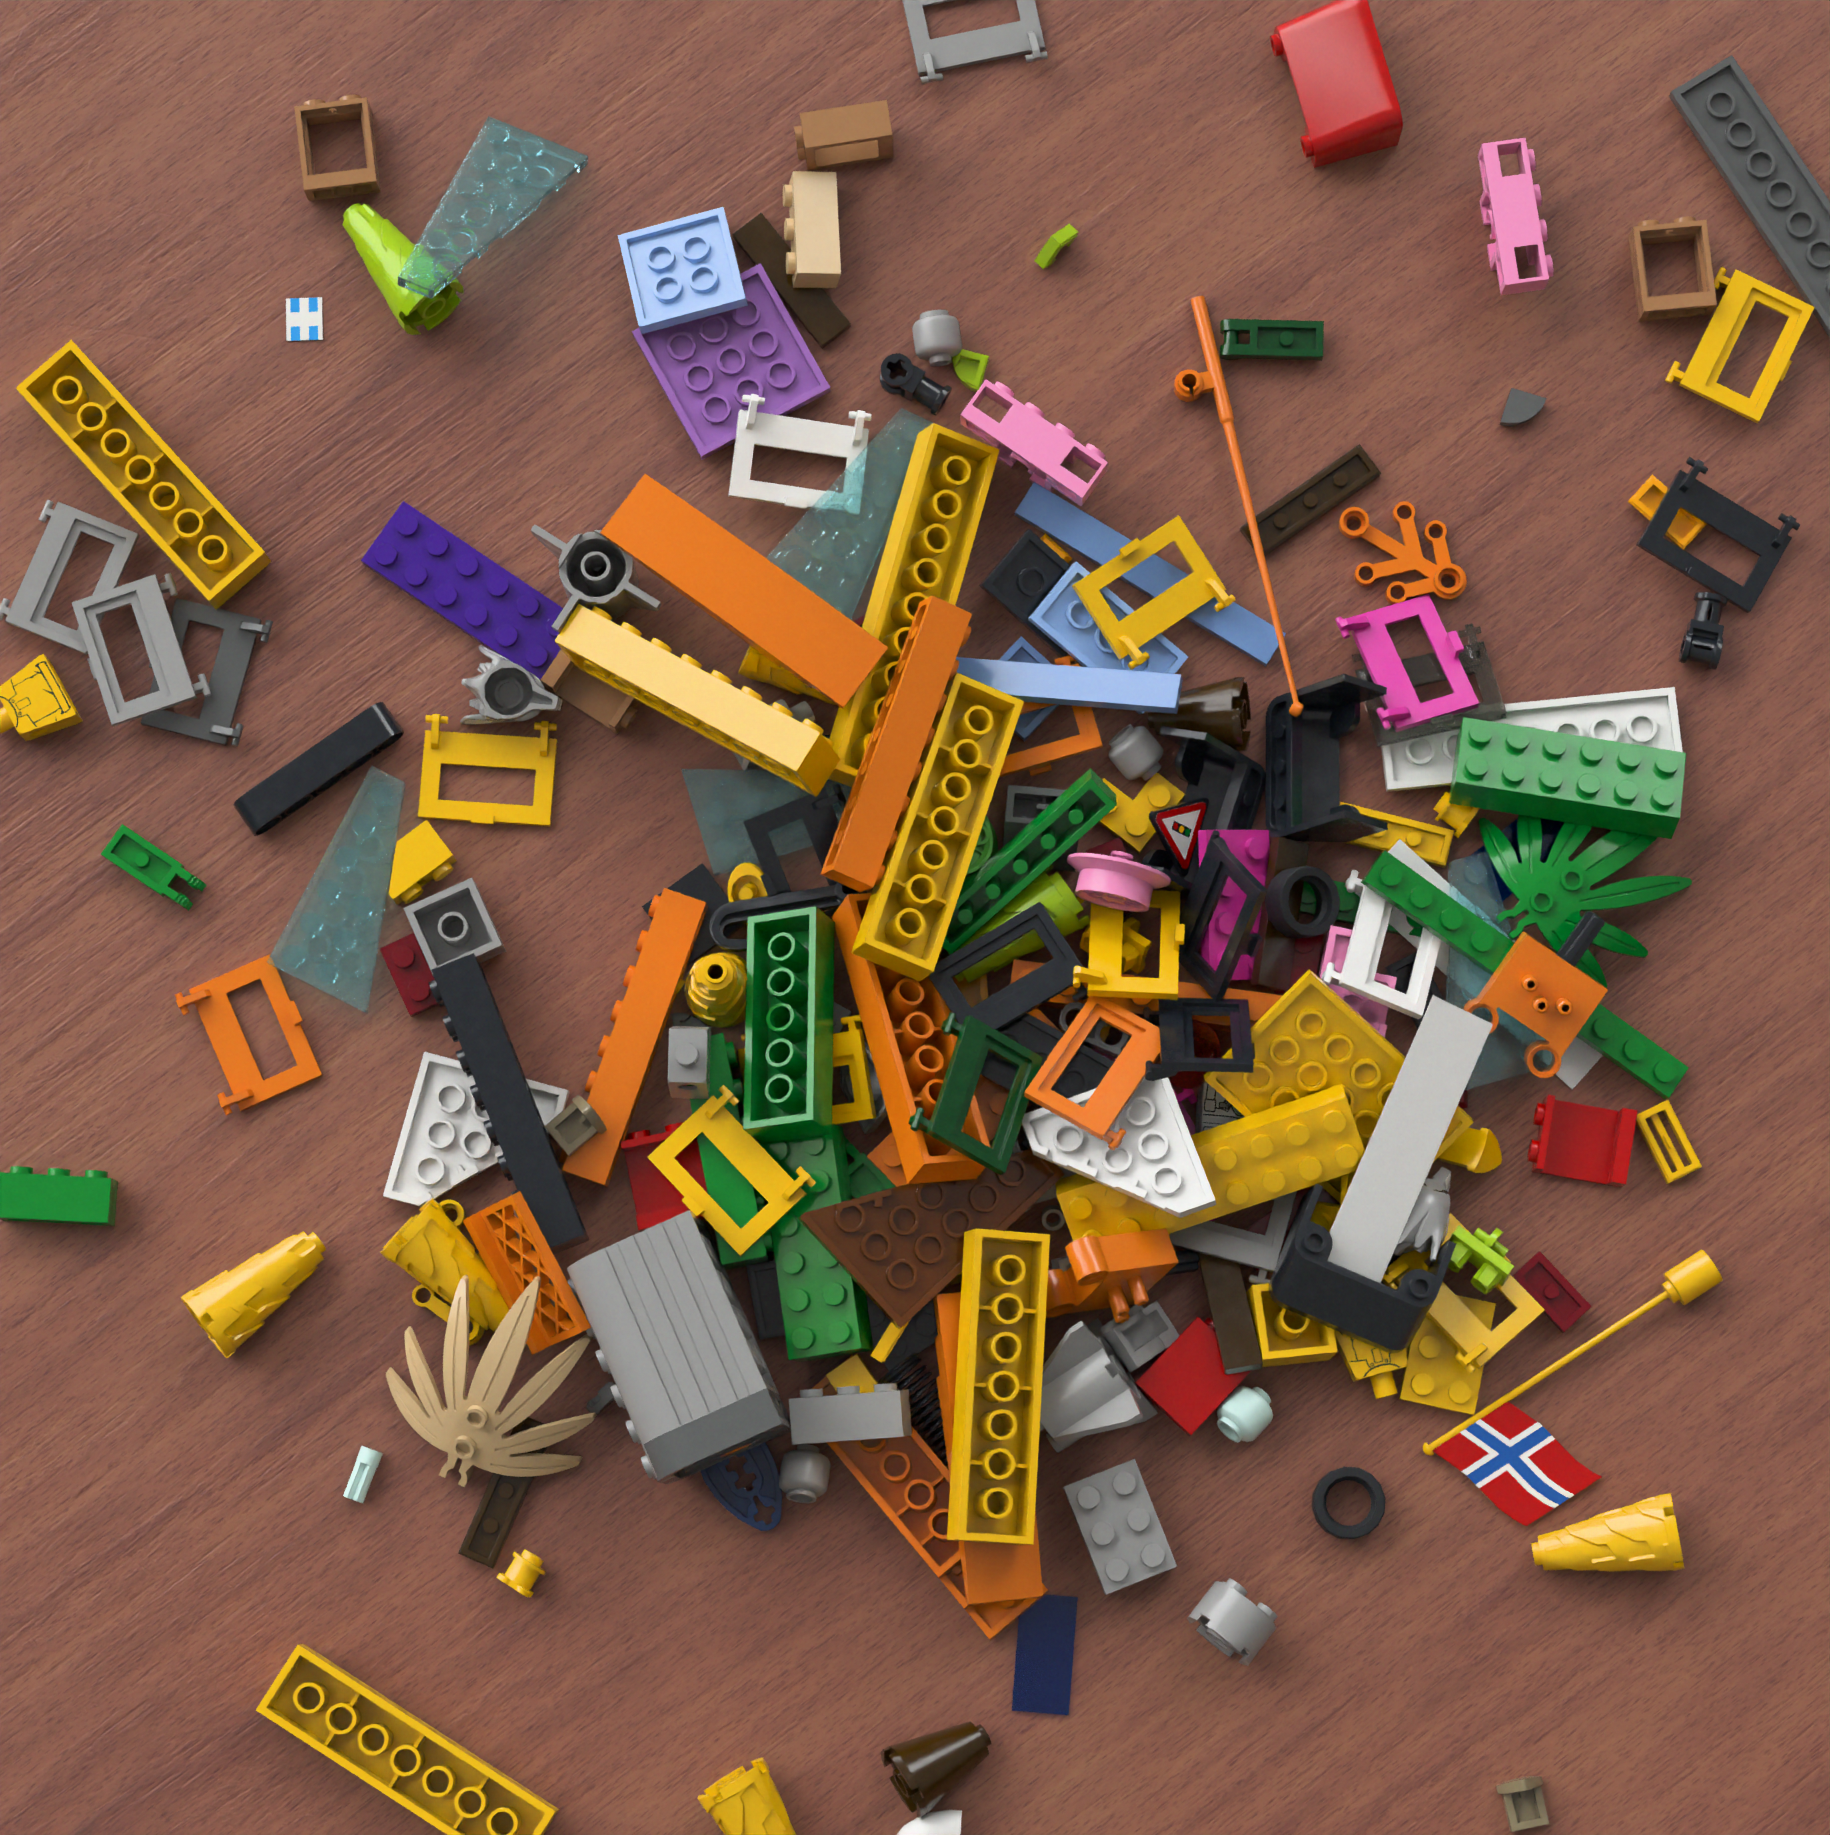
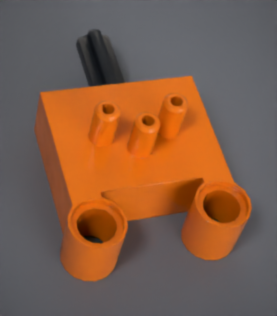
M1591 911L1585 912L1557 954L1523 931L1477 998L1469 1000L1463 1010L1471 1014L1479 1007L1488 1009L1490 1012L1488 1022L1493 1024L1489 1034L1496 1029L1499 1023V1015L1496 1010L1499 1007L1543 1037L1545 1040H1537L1530 1043L1524 1052V1061L1527 1068L1539 1078L1552 1077L1559 1071L1562 1055L1608 991L1604 985L1576 967L1605 924L1601 917ZM1541 1050H1548L1552 1054V1061L1545 1068H1537L1533 1065L1534 1055Z
M1167 1228L1102 1237L1087 1236L1079 1238L1065 1247L1071 1267L1064 1272L1062 1269L1048 1270L1046 1318L1058 1317L1068 1313L1111 1308L1115 1321L1117 1323H1124L1130 1318L1128 1313L1130 1311L1129 1305L1134 1303L1137 1306L1146 1304L1149 1301L1147 1291L1164 1276L1195 1272L1199 1268V1256L1191 1250L1175 1252Z

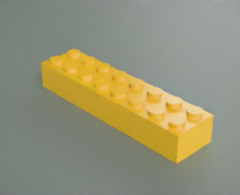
M72 340L16 387L24 400L215 610L271 563L265 551Z
M580 604L577 605L555 639V642L578 669L813 796H818L841 760L832 749L834 743L822 735L824 730L819 725L808 719H804L802 723L792 718L793 713L776 702L772 706L767 705L761 701L763 699L762 696L746 686H743L741 690L731 685L732 681L727 676L716 670H713L711 674L701 669L702 665L686 654H683L681 658L671 653L672 649L656 638H653L651 642L641 637L642 633L626 622H623L621 626L611 621L612 617L596 606L589 610Z
M957 672L953 679L947 682L944 691L947 694L946 703L942 711L935 715L932 727L935 729L933 739L929 746L922 751L919 760L922 762L921 772L914 783L911 782L907 793V796L910 797L908 808L904 815L898 818L894 830L898 832L897 839L892 849L886 851L882 862L885 865L884 875L879 884L873 887L851 952L854 955L917 981L923 980L934 972L1024 701Z
M1341 1084L1191 1135L1216 1200V1205L1179 1218L1080 1174L1058 1180L1055 1183L1056 1196L1073 1241L1087 1236L1102 1237L1167 1228L1168 1234L1354 1172L1359 1166L1365 1148L1346 1093Z
M972 1229L964 1232L947 1540L1034 1545L1050 1234Z
M298 1644L256 1708L257 1712L447 1835H544L560 1810L305 1644Z

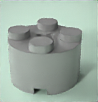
M1229 1578L1227 1582L1215 1581L1187 1617V1620L1190 1624L1198 1621L1200 1625L1196 1631L1229 1657L1234 1651L1242 1655L1243 1657L1239 1663L1248 1666L1276 1630L1273 1622L1278 1616L1263 1603L1259 1602L1256 1606L1245 1597L1247 1594L1246 1589L1233 1579Z

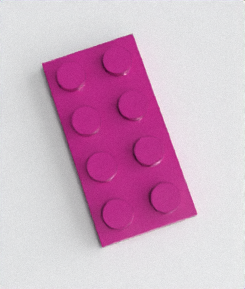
M1214 830L1198 831L1199 867ZM1216 830L1220 832L1219 836L1225 840L1230 852L1265 887L1270 853L1269 830ZM1230 877L1227 879L1201 943V956L1215 971L1218 968L1247 897ZM1262 906L1250 934L1258 933ZM1241 955L1231 980H1251L1255 957Z

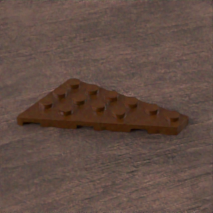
M1028 1149L1011 1154L1006 1172L1002 1175H998L985 1168L977 1179L905 1184L803 1213L798 1219L889 1320L900 1329L962 1271L964 1232L972 1229L1005 1231L1065 1174L1056 1164L1033 1155L1032 1150Z

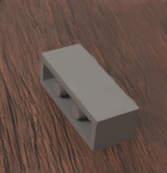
M897 1383L874 1384V1392L860 1393V1386L837 1387V1395L823 1396V1388L800 1390V1398L789 1399L792 1445L912 1435L909 1389L897 1390Z

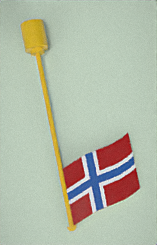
M1702 1249L1663 1274L1666 1282L1661 1284L1664 1290L1663 1293L1429 1445L1425 1442L1423 1444V1452L1428 1456L1436 1453L1464 1473L1499 1510L1516 1522L1528 1526L1602 1478V1476L1592 1472L1575 1460L1540 1423L1509 1401L1667 1298L1673 1303L1679 1300L1685 1306L1723 1281L1715 1264Z

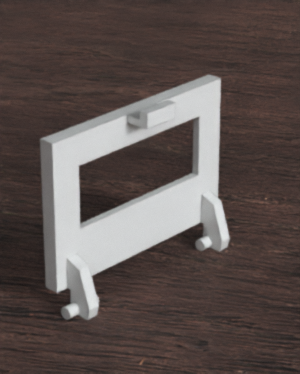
M756 394L743 395L742 402L749 403L748 411L739 410L728 497L858 516L869 429L863 428L864 420L871 421V414L861 410L857 412L849 411L848 418L855 419V426L839 425L757 412V405H764L765 398L759 397ZM754 445L847 458L843 492L835 493L750 480Z
M1352 870L1350 877L1346 880L1345 887L1350 893L1356 891L1362 893L1342 973L1334 971L1335 964L1328 963L1326 970L1322 973L1321 980L1328 986L1330 984L1340 986L1419 1020L1424 1013L1441 939L1423 927L1407 994L1374 981L1393 905L1362 884V879L1358 878L1359 872Z

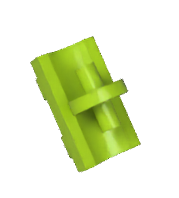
M1459 1225L1449 1240L1456 1243L1448 1268L1458 1273L1467 1261L1472 1263L1479 1270L1473 1276L1471 1283L1483 1294L1489 1293L1498 1283L1503 1286L1514 1268V1265L1504 1259L1509 1249L1498 1242L1503 1235V1231L1496 1228L1489 1235L1478 1227L1472 1235Z

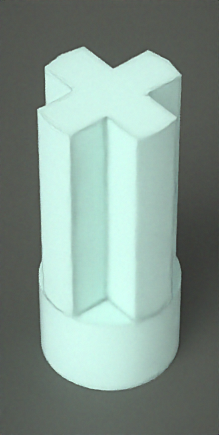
M361 1446L357 1461L343 1494L344 1497L360 1503L364 1502L383 1453Z

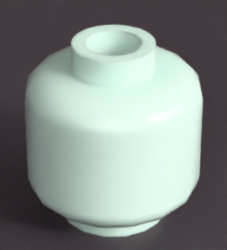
M1246 1386L1236 1387L1217 1408L1219 1419L1217 1425L1221 1432L1237 1443L1255 1440L1273 1419V1412L1269 1405L1271 1403L1270 1397L1259 1387H1254L1253 1389Z

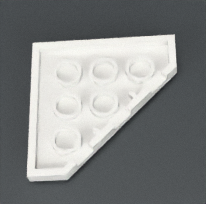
M424 1052L383 1193L384 1197L422 1207L431 1198L436 1199L499 1163L497 1157L503 1155L500 1145L495 1147L491 1143L483 1123L489 1120V1116L486 1110L481 1112L480 1108L477 1107L470 1090V1086L476 1084L473 1075L467 1077L458 1060ZM526 1079L545 1126L565 1109L570 1092L566 1089Z
M1168 1077L1155 1081L1143 1079L1110 1128L1115 1133L1120 1128L1126 1131L1121 1145L1114 1151L1109 1149V1144L1106 1141L1093 1136L1044 1107L1024 1114L1022 1125L1033 1155L1179 1218L1216 1205L1215 1197ZM1096 1088L1067 1099L1084 1107Z

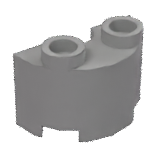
M1157 1300L1145 1308L1142 1305L1131 1307L1128 1312L1130 1318L1124 1323H1117L1113 1319L1099 1328L1123 1367L1126 1366L1129 1372L1137 1369L1168 1348L1180 1336Z

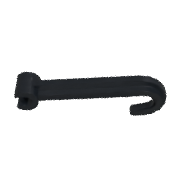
M837 882L836 885L730 902L722 905L713 913L710 919L709 931L713 942L719 948L728 952L747 951V939H727L724 936L726 928L748 923V917L814 906H817L821 911L837 909L848 894H859L860 892Z

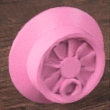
M1112 851L1111 856L1073 853L1067 857V863L1079 872L1075 894L1083 900L1112 909L1130 912L1148 911L1153 889L1169 886L1171 879L1168 875L1157 869L1134 862L1133 855L1121 851Z

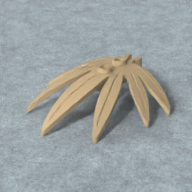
M464 1275L459 1281L450 1309L445 1334L443 1380L448 1408L443 1404L433 1375L411 1326L407 1328L404 1334L405 1350L409 1372L419 1399L392 1367L386 1372L392 1396L407 1422L426 1441L448 1453V1460L442 1467L439 1476L446 1478L451 1469L462 1459L459 1469L461 1479L458 1485L463 1487L466 1486L472 1476L473 1465L500 1475L532 1477L553 1474L578 1466L582 1460L581 1456L525 1452L553 1445L577 1433L595 1419L597 1414L594 1412L536 1426L511 1436L504 1435V1433L530 1416L552 1395L575 1366L593 1337H589L586 1334L557 1355L517 1392L502 1412H499L501 1402L517 1371L529 1336L541 1285V1277L539 1276L535 1277L519 1296L492 1336L476 1369L468 1397L465 1396L469 1359V1279L467 1275Z

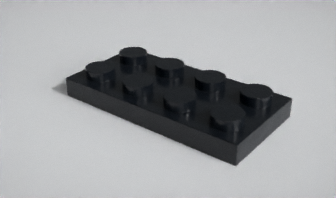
M1028 1013L998 1030V1032L1043 1057L1040 1068L1064 1035L1062 1032ZM1082 1044L1051 1090L1065 1098L1093 1090L1098 1087L1114 1062ZM993 1054L989 1058L986 1057L980 1075L1010 1091L1017 1067ZM1029 1100V1103L1033 1104L1034 1106H1036V1107H1038V1108H1042V1106H1040V1105L1036 1104L1035 1102Z

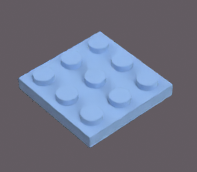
M723 207L618 235L641 334L748 306Z

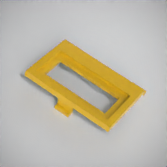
M1720 267L1714 278L1715 290H1718L1719 287L1726 290L1685 373L1678 370L1681 363L1674 361L1665 381L1669 384H1672L1673 380L1680 382L1679 386L1758 424L1778 382L1783 381L1792 363L1789 359L1815 307L1737 269L1730 279L1724 276L1727 270ZM1755 302L1789 318L1750 398H1747L1716 382Z
M1179 515L1139 541L1136 538L1119 549V555L1072 585L1118 659L1120 660L1128 654L1130 655L1132 661L1128 663V667L1131 670L1150 658L1147 652L1141 653L1138 649L1140 646L1215 597L1219 602L1214 606L1216 612L1221 611L1236 601L1234 595L1228 596L1224 591L1226 590L1225 586ZM1171 542H1174L1193 573L1118 621L1099 590Z
M440 714L426 715L425 722L432 723L431 731L425 730L418 818L470 821L476 824L494 825V823L551 827L558 740L549 738V730L557 731V724L549 723V721L535 722L534 729L541 730L540 738L440 731L441 723L448 724L447 716H441ZM441 764L536 770L533 806L438 800Z
M1156 890L1152 892L1149 907L1161 908L1159 978L1121 977L1123 910L1091 903L1088 968L1078 965L1074 966L1073 987L1079 988L1081 982H1088L1087 996L1178 1000L1179 945H1184L1185 924H1180V892ZM1077 896L1079 903H1083L1084 900Z
M860 1015L842 1017L841 1024H848L849 1031L833 1034V1067L849 1065L855 1102L832 1105L833 1124L877 1118ZM745 1034L741 1035L742 1041H745ZM745 1048L738 1049L743 1086L745 1070Z
M723 1085L719 1088L723 1095L718 1100L714 1095L709 1098L647 1158L684 1196L681 1201L696 1217L701 1214L741 1257L807 1195L801 1187L807 1183L812 1188L816 1182L801 1166L796 1170L799 1177L794 1181L749 1133L743 1130V1126L724 1107L728 1102L735 1106L739 1103V1100ZM702 1132L769 1202L743 1228H740L675 1159Z
M1451 1213L1449 1214L1447 1236H1445L1444 1242L1440 1247L1450 1240L1452 1233L1459 1225L1468 1231ZM1417 1250L1402 1254L1387 1267L1385 1272L1388 1275L1384 1273L1381 1281L1386 1286L1397 1290L1398 1287L1394 1282L1399 1285L1403 1276L1409 1271L1415 1269L1428 1271L1429 1267L1424 1261L1431 1256V1251L1419 1253ZM1505 1256L1504 1259L1511 1263V1261ZM1511 1275L1503 1286L1498 1283L1496 1288L1511 1302L1516 1310L1492 1331L1473 1314L1443 1281L1437 1297L1427 1313L1430 1319L1466 1355L1464 1357L1459 1352L1455 1358L1470 1374L1476 1369L1471 1364L1472 1362L1480 1369L1544 1312L1540 1304Z

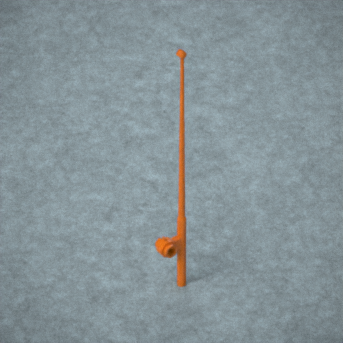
M1197 296L1190 301L1208 371L1201 373L1192 369L1181 371L1176 376L1174 392L1180 400L1185 402L1195 401L1201 394L1213 392L1219 420L1224 428L1293 699L1289 714L1299 717L1304 709V705L1299 702L1235 432L1234 415L1205 297ZM1185 384H1191V385H1193V389H1192V393H1191V394H1190V388H1189V387H1186Z

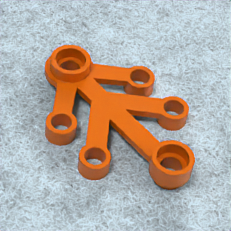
M1402 501L1397 503L1392 512L1393 520L1400 526L1404 545L1371 526L1368 514L1359 507L1347 508L1341 514L1339 529L1345 537L1350 539L1361 537L1395 558L1375 564L1369 562L1359 564L1354 572V579L1360 586H1370L1374 583L1375 579L1417 571L1427 578L1408 584L1395 581L1388 586L1385 596L1391 605L1406 601L1407 598L1434 593L1437 597L1444 600H1452L1464 592L1467 584L1466 574L1460 566L1451 563L1445 539L1447 528L1443 522L1433 520L1426 525L1424 530L1425 540L1432 544L1436 562L1434 564L1423 557L1414 522L1415 508L1410 502ZM1400 508L1408 509L1410 517L1407 519L1400 518L1397 510ZM1350 519H1355L1359 522L1360 528L1354 531L1350 530L1346 522ZM1431 527H1438L1442 532V536L1439 538L1431 537L1429 529ZM1361 569L1370 570L1372 578L1363 580L1359 576V571ZM1445 576L1451 577L1454 580V586L1451 588L1444 587L1441 579ZM1393 588H1400L1404 596L1401 599H1394L1390 591Z

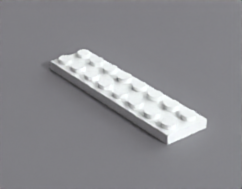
M1675 687L1480 706L1400 732L1395 731L1392 722H1390L1391 728L1385 730L1380 718H1378L1386 792L1451 786L1456 739L1463 717L1683 752Z

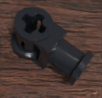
M891 354L881 364L880 383L886 392L893 395L899 394L911 402L915 399L930 408L931 414L935 416L942 409L952 390V387L948 385L943 387L925 376L926 372L914 366L911 360L903 354ZM897 369L903 370L902 376H897L895 380L890 378L891 372L895 373Z
M1697 592L1694 596V600L1697 602L1694 619H1691L1687 624V629L1681 643L1679 662L1685 663L1689 660L1708 664L1710 669L1716 670L1723 646L1722 635L1724 626L1719 625L1722 608L1727 606L1728 599L1715 593Z

